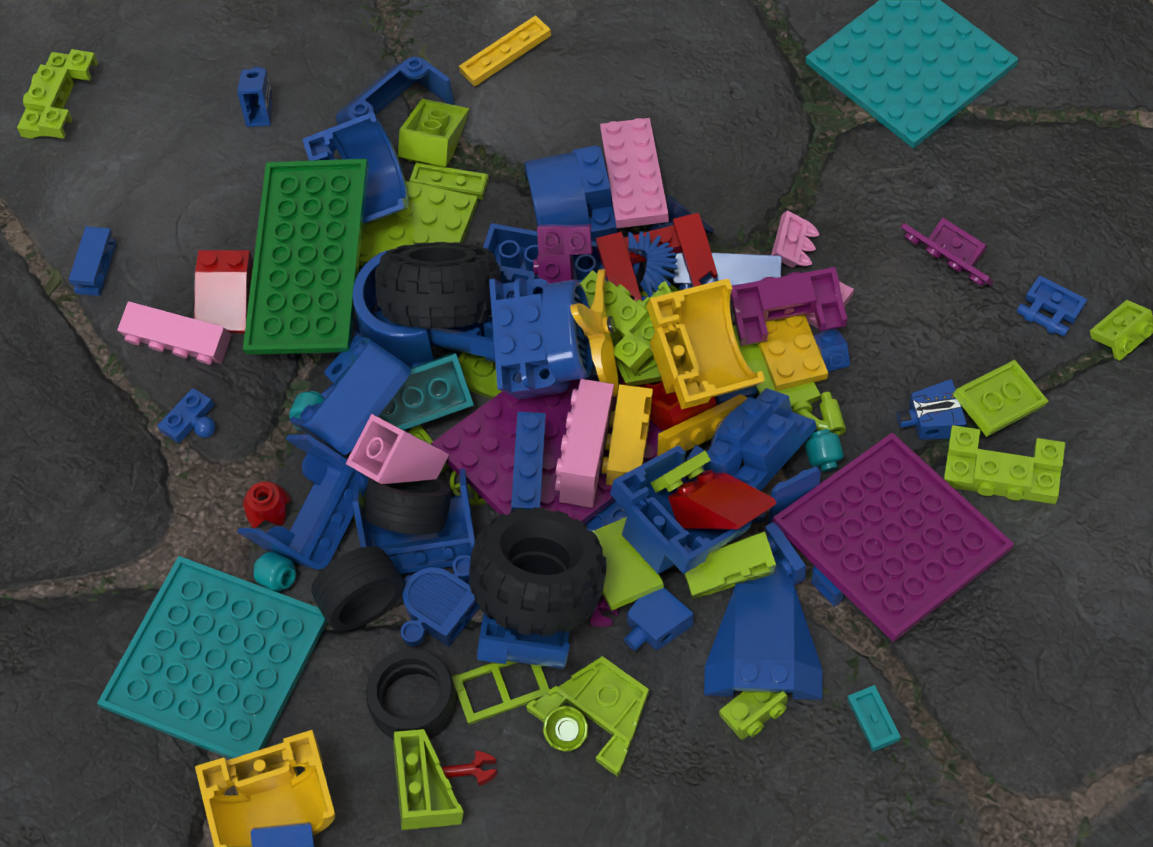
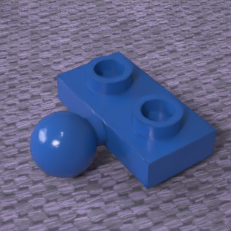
M192 388L157 427L161 433L177 443H180L193 428L199 437L208 438L214 434L216 425L211 418L205 417V415L215 405L212 399Z

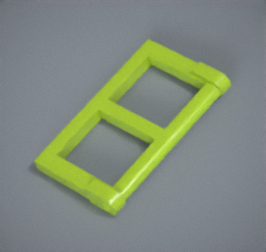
M506 661V664L492 662L452 676L468 725L523 706L534 699L536 701L546 695L550 689L541 666L530 664L540 690L510 700L499 669L518 662ZM492 672L503 703L473 713L463 682Z

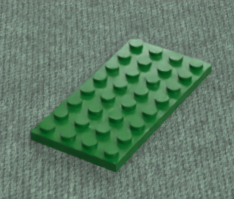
M367 159L266 162L243 343L245 354L336 353L350 350L355 309L353 287L359 269L369 170Z

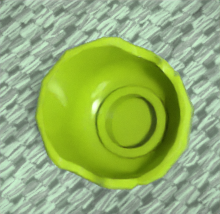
M560 706L551 710L544 719L543 733L545 740L551 747L565 752L579 748L587 738L588 723L584 715L576 708L570 706Z

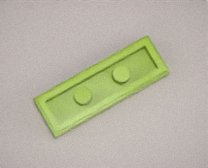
M415 163L409 182L473 195L483 200L489 182V175Z

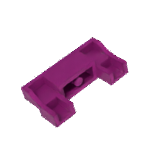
M591 224L538 225L539 254L537 256L538 259L533 261L534 275H539V279L549 283L574 280L573 255L591 254L593 252L591 246Z
M835 267L805 273L792 272L783 277H765L760 281L732 286L730 300L735 315L734 323L740 346L767 341L768 331L765 321L803 314H815L819 331L846 327L848 318Z

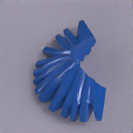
M629 232L628 251L634 252L637 255H644L647 260L645 275L640 285L647 295L651 297L653 295L652 290L656 292L662 282L666 281L670 287L671 283L665 278L674 279L675 275L666 270H677V265L673 264L677 263V259L672 258L676 256V253H670L673 251V247H668L670 245L668 242L658 247L661 240L660 236H657L653 243L650 244V232H647L645 237L643 232H640L639 242Z

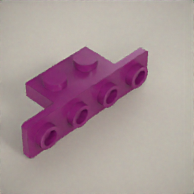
M943 217L929 238L907 224H902L901 228L906 232L904 235L906 239L916 245L920 241L927 246L925 250L936 258L942 255L949 260L947 265L954 270L961 272L964 269L970 273L968 278L980 286L985 283L991 287L994 283L990 277L974 268L987 248V245Z

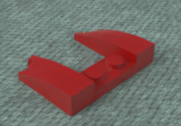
M699 213L673 219V226L649 231L650 244L653 243L657 236H660L661 240L658 247L668 242L670 244L668 247H673V251L670 253L681 252L693 287L702 285L699 280L709 272L713 278H717L715 263ZM622 232L596 238L597 251L602 267L606 270L607 282L610 281L616 287L621 284L631 293V297H634L635 302L638 299L642 301L632 264L647 261L644 255L641 256L640 254L637 255L634 252L628 251V237L623 238ZM639 234L633 235L636 241L639 242Z

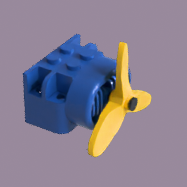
M605 269L598 270L594 302L590 309L585 291L577 280L549 283L543 279L525 280L524 278H516L512 283L502 284L496 279H489L498 390L517 399L560 394L568 388L570 381L588 378L592 372L594 362L599 381L614 384L613 397L617 396L619 386L614 346L610 333L615 332L616 328L613 316L608 317L605 311Z

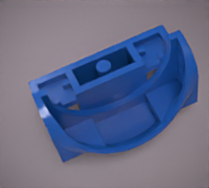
M765 388L756 399L748 397L741 405L722 419L714 432L710 449L706 452L711 461L704 464L705 471L712 470L713 473H727L761 491L816 430V422L813 419L793 413L788 395ZM743 459L745 465L739 470L741 461Z

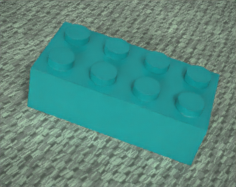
M451 353L411 367L409 377L378 417L405 430L474 406L457 355Z

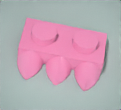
M787 210L781 216L771 255L782 256L781 262L791 268L812 265L810 258L804 252H811L816 250V248L807 237L819 236V232L813 224Z

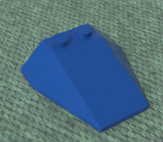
M736 583L705 664L704 696L733 697L734 691H784L785 693H792V699L822 700V667L794 585Z

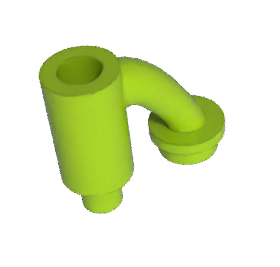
M824 392L820 395L822 402L819 407L823 420L811 414L813 408L807 400H800L793 404L792 412L815 420L817 431L829 429L830 433H836L838 436L846 432L838 401L832 398L831 392Z

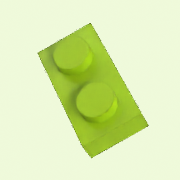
M703 451L650 484L656 493L664 488L670 492L683 484L681 478L687 475L691 479L704 471L702 465L711 460L706 451Z

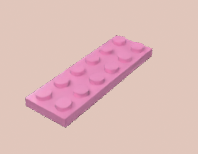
M636 118L634 120L612 121L600 124L616 228L669 222L650 118Z

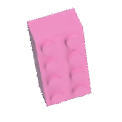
M581 379L579 389H573L571 398L572 409L571 412H568L566 421L567 432L566 435H563L561 444L562 456L558 458L556 467L557 479L555 490L560 491L559 502L593 508L609 430L614 384Z

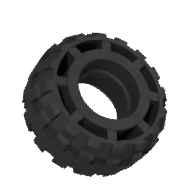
M424 242L399 246L383 254L380 258V265L376 267L377 304L381 307L383 316L389 321L407 327L446 329L470 326L477 322L481 323L492 316L489 279H496L501 282L500 266L496 262L495 255L490 250L474 244Z
M533 507V509L529 510L520 508L511 510L510 514H500L495 517L478 534L471 553L469 586L482 612L487 617L496 619V624L506 629L518 630V633L530 635V633L541 634V636L554 635L558 631L564 633L574 629L577 624L583 623L596 610L597 603L600 602L603 592L607 562L606 557L603 556V548L600 545L599 539L594 532H589L587 525L580 520H574L568 517V514L557 510L553 512L539 507Z

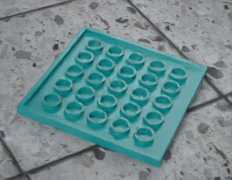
M879 0L806 56V64L913 149L1016 67L1019 60L941 0Z
M178 556L97 704L102 709L229 759L264 749L328 622L316 606Z

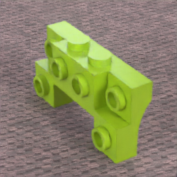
M71 49L70 54L51 52L46 65L40 64L37 73L32 77V83L28 92L23 97V105L26 109L17 126L21 137L31 139L39 136L65 138L66 134L63 126L65 122H72V116L69 110L63 108L74 86L72 78L90 81V65L97 66L98 64L93 52Z
M593 270L580 283L585 291L589 309L594 302L597 273ZM605 280L604 305L606 315L608 317L613 316L616 328L615 333L622 338L614 347V356L616 360H621L627 365L632 373H635L653 355L649 343L655 330L646 307L647 305L640 299L635 302L630 298L631 293L621 284L616 287L610 281L607 282Z
M952 425L944 480L954 489L978 492L983 496H1004L1010 500L1024 499L1056 504L1059 495L1065 442L1037 438L1033 457L978 449L980 429Z

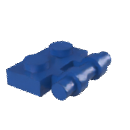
M1039 275L1025 298L1026 301L1032 303V306L1028 307L1021 303L1016 313L1024 316L1025 320L1030 323L1036 322L1047 328L1046 331L1053 335L1057 333L1065 337L1070 328L1061 324L1064 319L1074 324L1086 306L1088 299ZM1044 309L1054 314L1053 318L1051 319L1040 313V310Z

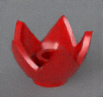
M270 481L256 483L248 489L244 496L242 507L252 528H256L264 520L273 524L284 525L286 515L285 504L290 502L292 498L280 485ZM268 496L267 499L259 501L261 497Z

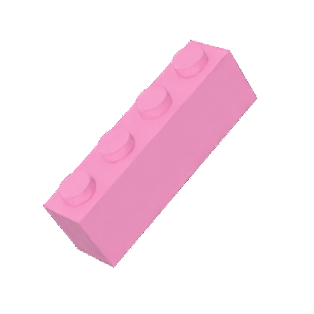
M129 301L117 329L128 343L140 345V342L149 344V348L159 352L168 349L172 351V354L181 358H187L190 355L197 357V361L207 365H211L212 362L222 364L232 336L222 326Z

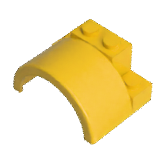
M729 279L649 299L646 306L655 330L649 343L666 393L676 392L681 409L708 403L711 397L756 386L765 381L762 371L755 373L750 369L738 347L730 313V295L733 288Z
M313 730L284 738V743L226 760L223 757L195 766L214 847H252L250 832L253 828L310 822L314 836L326 829L334 821L335 812L322 767L323 761L317 738ZM297 766L305 768V771L300 775L297 773ZM235 786L238 795L224 794L227 789Z

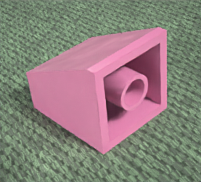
M371 414L346 464L380 484L437 479L449 454Z

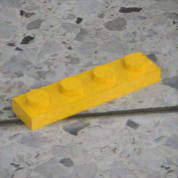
M535 15L459 65V71L475 87L551 36V29Z
M740 394L659 433L657 456L676 446H680L684 451L695 447V445H700L712 439L722 419L741 405L747 397Z

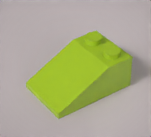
M421 99L399 130L398 157L406 158L411 162L420 161L430 163V165L446 167L455 153L469 114V108Z

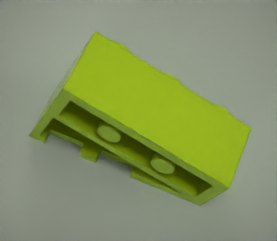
M762 532L730 545L725 544L708 554L705 562L686 572L684 576L691 598L694 600L735 587L736 583H743L772 575L775 572L776 563L766 533Z
M425 730L394 732L393 749L401 829L409 830L462 824L463 809L451 789L452 786L442 771L440 761Z

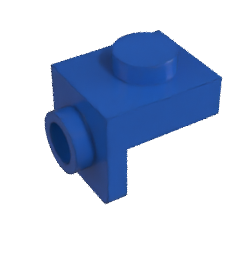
M837 329L824 330L819 334L813 335L828 372L850 365L847 342Z

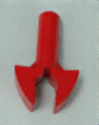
M475 751L476 758L471 763L441 768L446 778L473 775L477 778L478 786H481L491 781L498 773L497 769L483 771L480 768L484 764L497 763L496 758L487 753Z

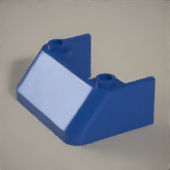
M411 57L394 65L343 107L336 115L337 125L371 112L375 115L378 114L416 81L445 103L453 105L454 99L450 78L423 58Z
M357 335L352 339L356 343L350 350L353 363L321 404L317 403L313 406H306L300 414L301 419L292 417L289 420L306 435L312 436L343 456L353 450L371 414L377 417L380 415L411 373V368L371 339Z
M288 435L285 440L307 453L302 462V473L308 480L314 483L291 530L289 531L281 526H274L265 533L260 529L239 527L237 533L268 552L279 553L297 564L319 570L325 568L330 563L354 515L352 503L354 484H360L363 497L367 488L368 476L347 465L346 458L312 436Z
M465 468L460 469L462 495L451 497L446 525L442 531L433 534H405L385 530L373 525L364 517L360 484H354L352 503L360 546L382 548L400 574L418 572L431 567H452L457 557L461 555L471 557L475 543V532Z

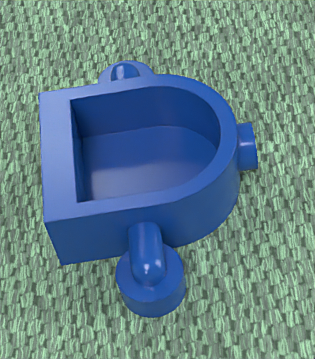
M461 555L454 560V574L441 568L431 567L422 569L413 575H408L404 579L403 601L411 620L406 622L401 628V636L406 645L417 646L421 644L426 632L450 648L480 609V605L475 601L474 594L471 593L469 584L465 583V580H469L470 556Z

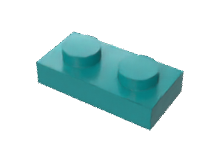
M875 685L848 695L847 701L872 752L900 741L901 736Z

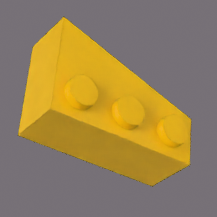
M619 384L616 410L611 411L609 427H612L613 431L612 434H607L605 450L610 451L609 457H604L602 464V473L607 474L606 485H612L616 478L639 467L644 462L653 389Z

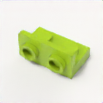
M1126 300L1090 330L1091 339L1111 347L1114 359L1120 361L1153 333L1152 311Z
M743 691L719 710V716L741 740H744L749 735L754 737L763 729L766 721L771 717L776 719L785 712L788 695L784 691L781 693Z

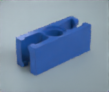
M85 227L69 276L70 284L75 285V294L101 295L117 244L115 239H110L112 235L110 228Z

